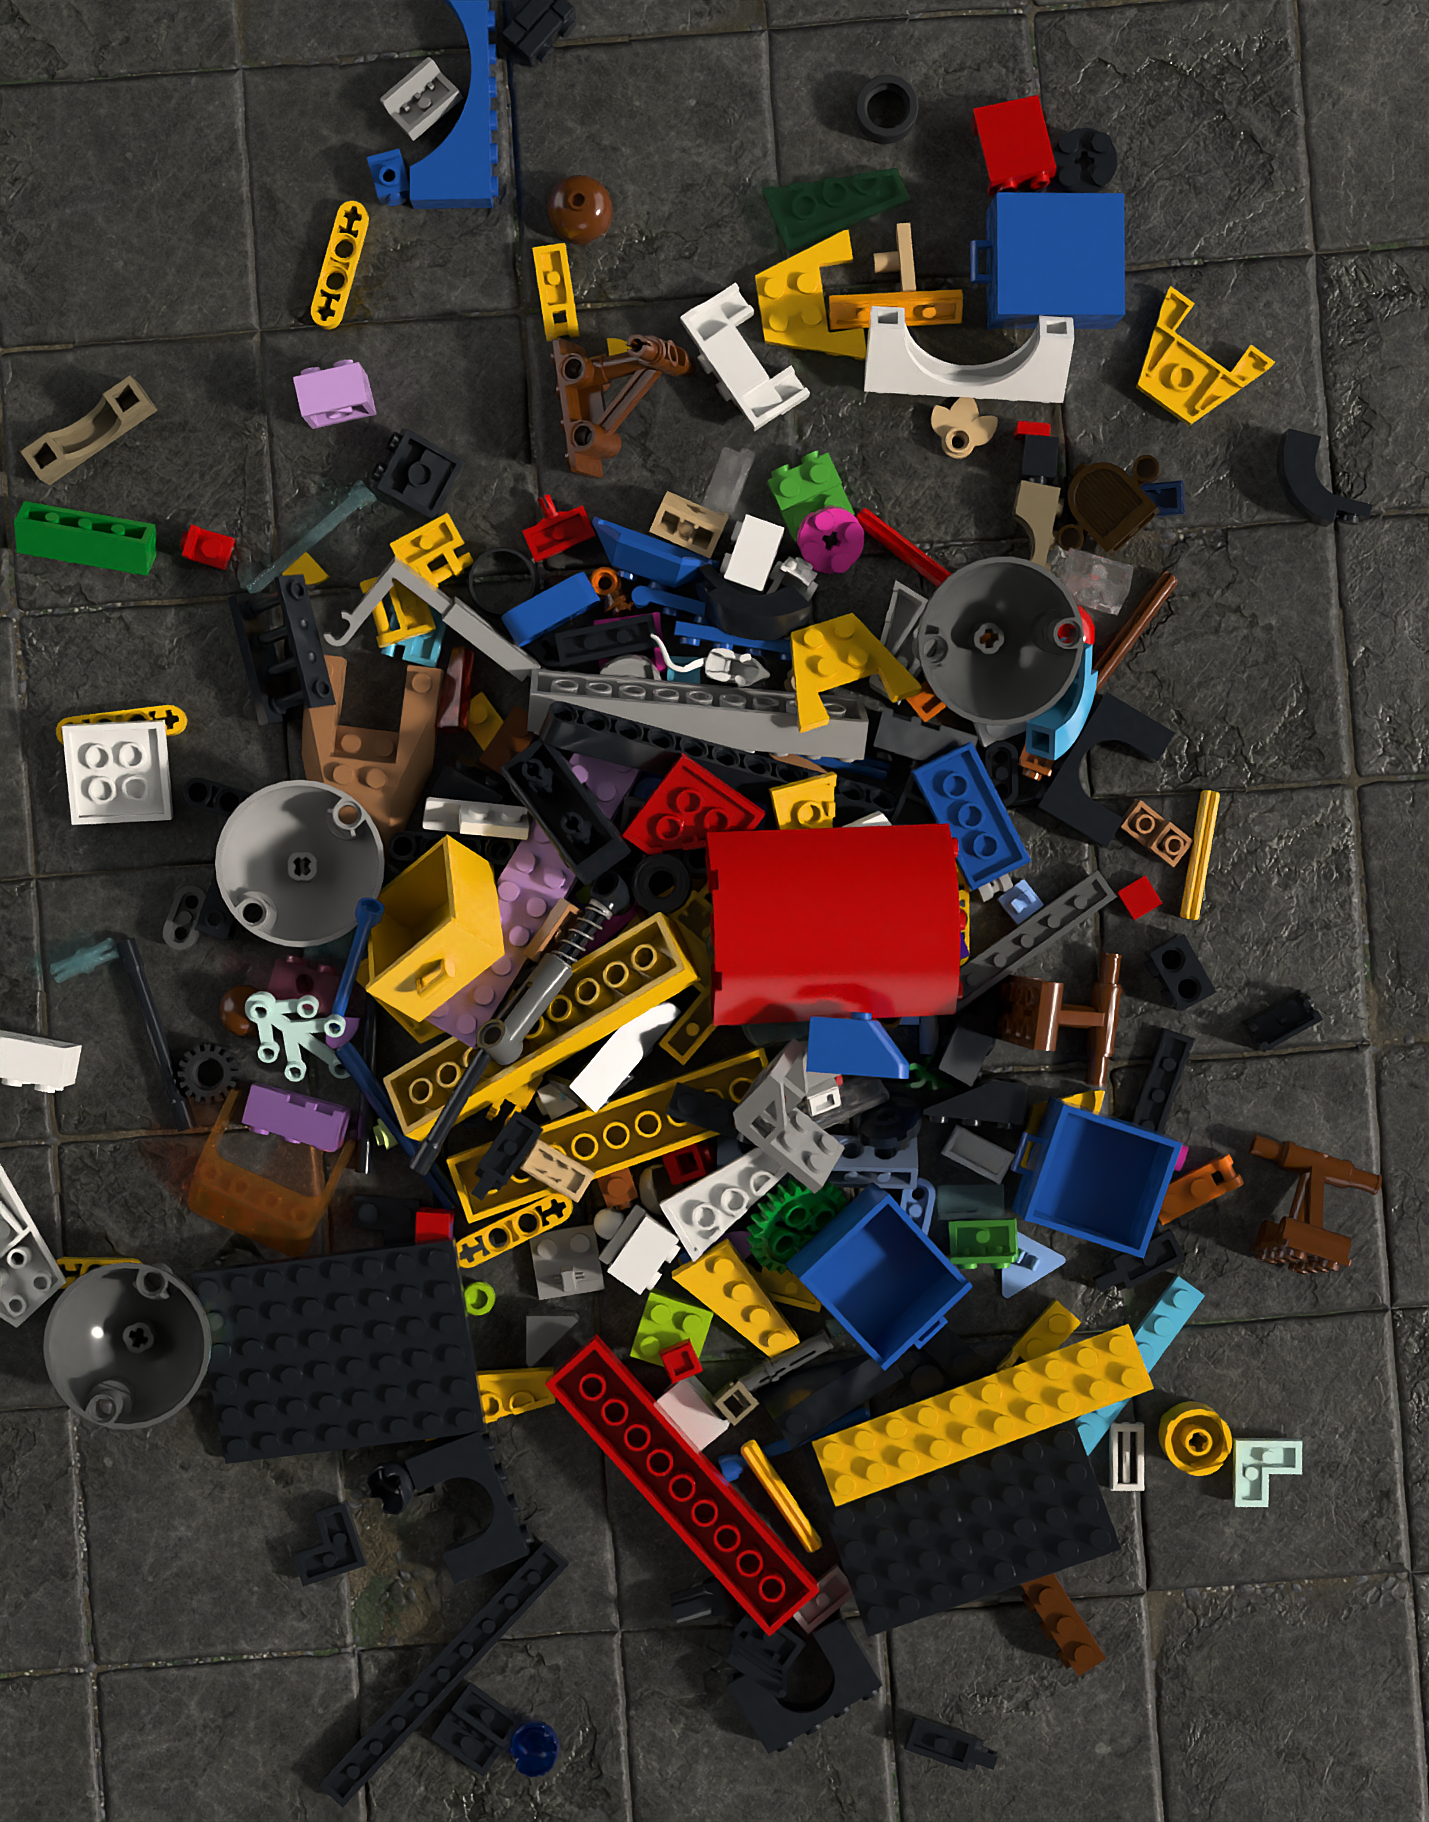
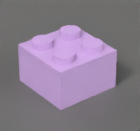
M342 360L334 363V368L321 370L319 367L307 368L301 371L300 376L293 377L301 415L312 429L376 415L368 375L359 362L353 363V360Z

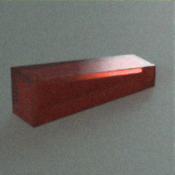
M465 646L453 647L434 725L436 729L444 734L468 731L474 652Z

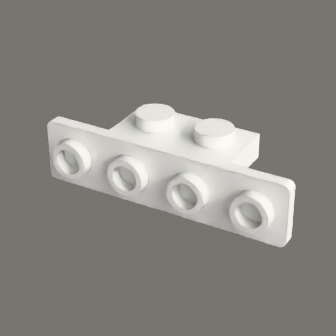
M428 797L425 803L423 828L527 840L529 827L534 818L526 807Z

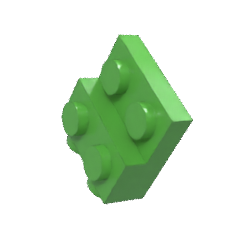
M814 451L801 458L802 465L790 469L789 464L775 469L771 472L773 478L767 481L768 488L794 544H797V532L801 522L812 511L816 512L825 506L834 505L848 510L855 516L829 453L821 455L819 451Z

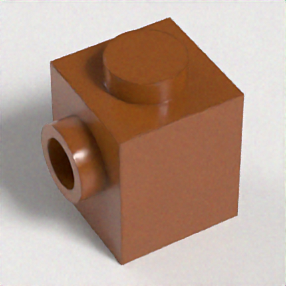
M631 1166L597 1178L607 1209L615 1206L616 1210L620 1211L635 1205L634 1199L639 1198V1194L637 1191L638 1185Z

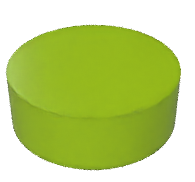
M474 1281L464 1289L467 1312L472 1315H483L491 1310L495 1303V1292L488 1283Z

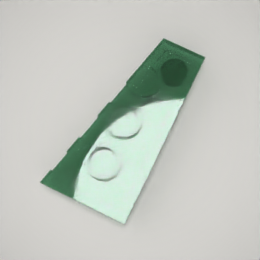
M897 168L858 173L854 176L843 178H825L823 181L792 183L790 186L774 188L772 186L762 188V194L787 252L905 204L910 199Z

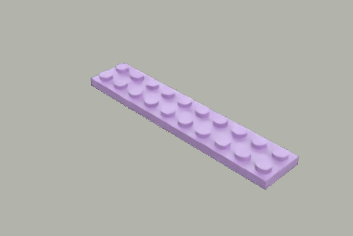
M574 753L569 761L575 775L581 783L585 782L599 801L597 805L606 817L613 822L624 804L625 795L629 796L643 771L579 753ZM535 819L529 827L527 840L522 839L496 882L505 954L424 1018L475 1050L478 1048L476 1035L479 1028L485 1022L496 1018V1013L511 988H514L530 959L523 952L529 945L530 940L538 932L559 899L562 897L566 900L578 881L572 870L564 864L558 855L559 852Z

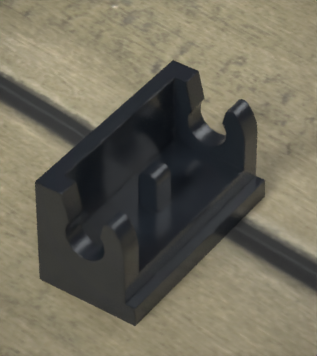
M1298 989L1241 1021L1257 1050L1266 1052L1323 1020L1319 1011L1314 1010L1309 1002L1311 998L1307 993H1303Z

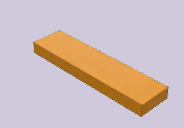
M962 289L832 295L829 296L830 330L869 328L871 306L905 308L906 326L961 324L963 292Z

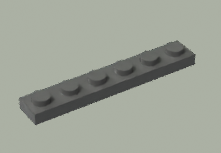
M1094 870L960 967L959 980L962 982L963 998L961 1001H957L955 1012H958L1115 899L1117 896L1100 872Z

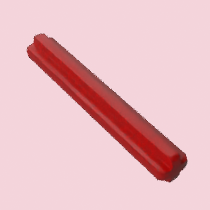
M867 508L861 509L857 514L856 519L865 532L938 587L951 575L950 572Z

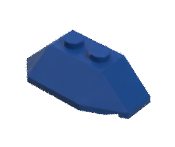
M596 516L593 518L592 524L612 568L618 571L617 577L635 583L638 578L649 582V588L664 592L668 590L676 592L696 583L698 568L710 564L718 572L719 561L709 559Z

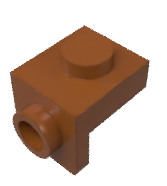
M1025 740L1017 764L1018 768L1023 769L1021 775L1036 781H1040L1041 777H1050L1054 760L1026 753Z

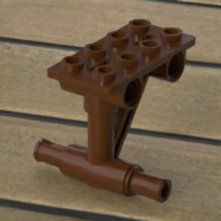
M634 334L630 336L626 346L631 348L627 349V352L611 356L601 354L588 358L586 357L584 347L561 338L553 339L551 360L557 370L556 394L561 402L563 412L560 424L563 433L566 435L568 449L565 451V459L571 472L594 479L603 478L601 460L616 456L621 449L622 441L616 429L662 373L670 376L681 375L689 377L696 371L697 366L691 364L696 363L695 359L687 355L683 348L674 345L671 340L664 341L653 335L644 337L640 334ZM633 375L606 408L604 392L610 387L613 379Z
M1101 952L1098 982L1094 981V984H1092L1090 1006L1061 1003L1064 983L1009 974L998 982L996 988L999 1008L992 1025L998 1028L995 1039L1032 1050L1055 1051L1058 1026L1087 1029L1084 1050L1086 1051L1085 1054H1089L1084 1084L1106 1086L1108 1057H1112V1054H1114L1115 1034L1119 1022L1118 1010L1122 988L1118 984L1122 955Z
M1254 1134L1249 1144L1248 1154L1274 1161L1278 1168L1300 1176L1289 1216H1283L1279 1223L1265 1219L1259 1228L1255 1244L1250 1245L1249 1251L1258 1254L1257 1260L1273 1265H1276L1277 1262L1289 1264L1288 1270L1303 1275H1308V1272L1318 1274V1271L1328 1273V1270L1338 1272L1339 1268L1350 1267L1352 1260L1348 1259L1351 1248V1238L1323 1229L1324 1183L1340 1189L1350 1186L1376 1195L1382 1183V1176L1355 1168L1352 1161L1341 1160L1322 1152L1298 1146L1295 1142L1289 1140L1279 1143Z

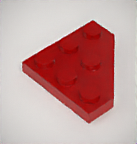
M682 753L622 831V836L648 855L682 848L683 850L702 848L706 844V832L753 831L765 816V811Z

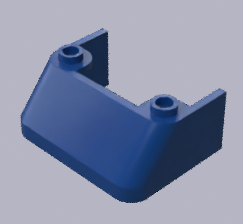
M851 1012V1018L844 1019L810 1016V1021H805L804 1037L808 1038L806 1072L900 1079L909 1078L910 1064L880 1022L872 1018V1013Z

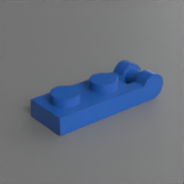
M638 586L632 591L631 597L635 607L638 609H646L651 605L662 608L663 615L681 619L682 614L695 617L694 623L713 627L704 618V602L646 586Z

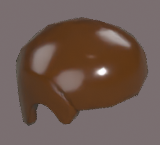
M236 985L224 994L219 1007V1016L229 1033L240 1038L254 1037L259 1033L257 1023L251 1021L245 1013V1003L252 994L261 990L251 985ZM256 1007L261 1012H267L263 1007Z

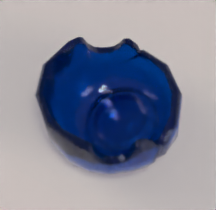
M533 1720L524 1722L514 1731L509 1752L512 1753L516 1761V1770L531 1778L540 1777L553 1768L559 1756L560 1742L556 1732L550 1725L543 1721Z

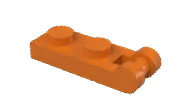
M1229 1153L1223 1154L1170 1181L1158 1215L1161 1225L1244 1184L1241 1175L1236 1174L1232 1167L1234 1162ZM1220 1171L1224 1180L1215 1184L1211 1174Z

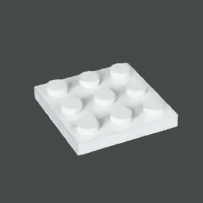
M165 720L65 724L62 726L72 825L161 821L174 818Z

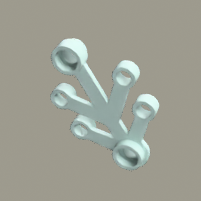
M265 991L254 993L245 1003V1013L251 1021L256 1022L258 1025L261 1041L258 1050L260 1060L271 1063L277 1059L280 1048L273 1039L272 1025H274L283 1033L288 1061L285 1068L287 1079L297 1082L302 1080L305 1075L306 1065L301 1059L299 1044L329 1064V1070L335 1077L343 1079L350 1076L346 1069L336 1066L341 1063L335 1056V1051L310 1034L325 1032L330 1037L341 1036L346 1026L345 1019L342 1016L333 1014L328 1018L290 1020L283 1014L298 1012L304 1018L314 1017L319 1007L318 1000L311 995H305L301 999L276 1000L272 994ZM303 1004H310L313 1006V1009L307 1010L303 1007ZM256 1007H263L267 1012H261ZM337 1023L340 1028L334 1029L329 1024ZM269 1048L273 1050L274 1053L267 1054L263 1049ZM296 1067L300 1069L301 1072L294 1073L291 1071L290 1068Z

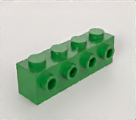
M24 501L14 520L17 553L145 576L148 575L156 558L155 524Z

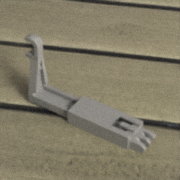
M396 556L387 565L352 613L347 610H341L342 619H346L350 623L345 633L341 637H334L331 632H324V637L329 644L333 646L346 644L394 585L393 578H396L442 614V621L521 682L527 675L532 677V669L548 670L523 648L517 647L514 641L456 596L453 599L449 598Z

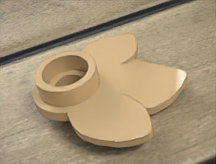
M969 397L959 398L950 410L936 405L931 415V425L936 434L942 438L941 445L943 451L954 459L965 458L972 452L974 446L988 443L996 431L998 421L995 416L979 417L976 402L973 398ZM955 437L961 438L964 446L955 448L952 445V439Z

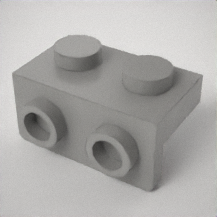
M428 57L380 98V102L391 119L414 141L461 101L463 96L440 72L435 62Z

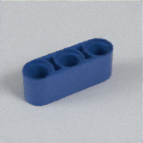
M580 572L505 613L501 619L517 647H522L598 605L601 600L586 574Z

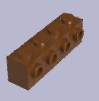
M1055 1573L1021 1584L1026 1592L1021 1595L1023 1601L1031 1613L1037 1610L1043 1619L1039 1626L1048 1641L1050 1642L1055 1639L1061 1648L1056 1653L1066 1670L1072 1667L1077 1676H1080L1106 1659L1101 1647Z

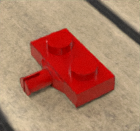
M550 494L544 496L549 506L548 509L542 497L537 499L545 518L537 525L522 531L535 563L596 538L583 505L570 511L557 512Z

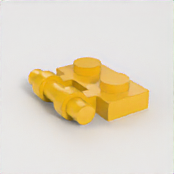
M448 513L389 544L396 557L409 567L416 565L421 576L436 588L439 587L438 583L453 575L458 577L464 574V569L474 564V560L469 552L458 558L453 550L465 543ZM444 555L448 563L431 572L427 564Z

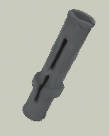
M822 1329L772 1359L766 1357L762 1360V1364L737 1376V1378L752 1393L772 1381L774 1383L780 1381L779 1377L834 1347L825 1330Z

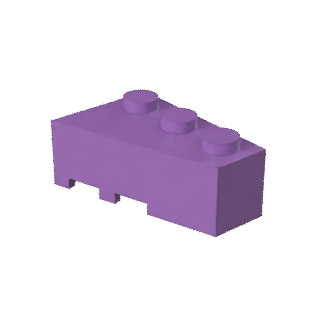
M256 1082L251 1085L241 1123L250 1125L249 1130L255 1133L268 1135L269 1132L281 1135V1139L298 1144L303 1142L313 1145V1148L334 1152L343 1146L353 1108Z

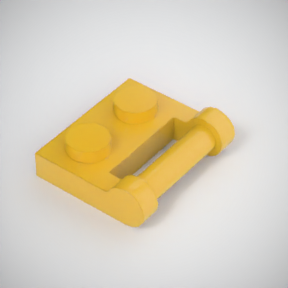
M416 565L410 566L419 574L418 567ZM378 577L360 583L363 594L368 592ZM393 578L394 585L389 590L400 629L391 631L382 600L372 611L379 634L376 639L380 648L437 630L429 604L396 578Z

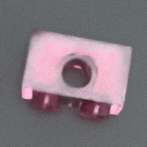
M287 954L286 959H276L267 992L272 994L276 1000L301 999L305 995L314 996L319 1002L317 1013L330 1016L342 978L341 975H337L338 968L319 963L318 969L305 965L307 959ZM304 974L311 976L314 981V987L309 993H305L299 988V979ZM303 1004V1007H304L305 1009H307V1010L313 1009V1006H312V1005H310V1004Z

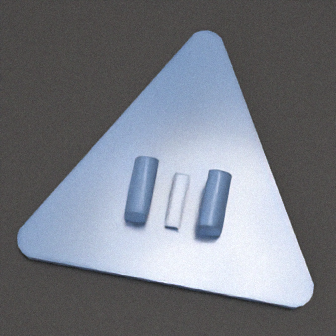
M1017 1231L1019 1258L1015 1262L1010 1263L1009 1268L1001 1269L1002 1295L1005 1298H1009L1063 1265L1065 1257Z

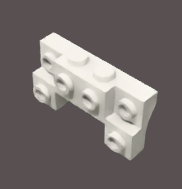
M734 283L713 298L689 310L680 317V321L699 348L701 355L697 358L707 374L713 372L719 380L716 387L726 402L731 399L735 406L739 407L753 430L756 431L779 414L783 415L807 399L810 392L802 386L792 366H789L769 380V376L736 329V326L754 315V309L751 305L748 306L739 292L738 285Z

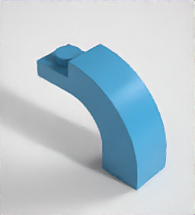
M1063 637L1060 641H1065L1067 638ZM1084 643L1080 666L1065 694L1051 708L1026 722V753L1055 761L1072 746L1079 736L1089 715L1097 685L1098 670L1092 669V644Z

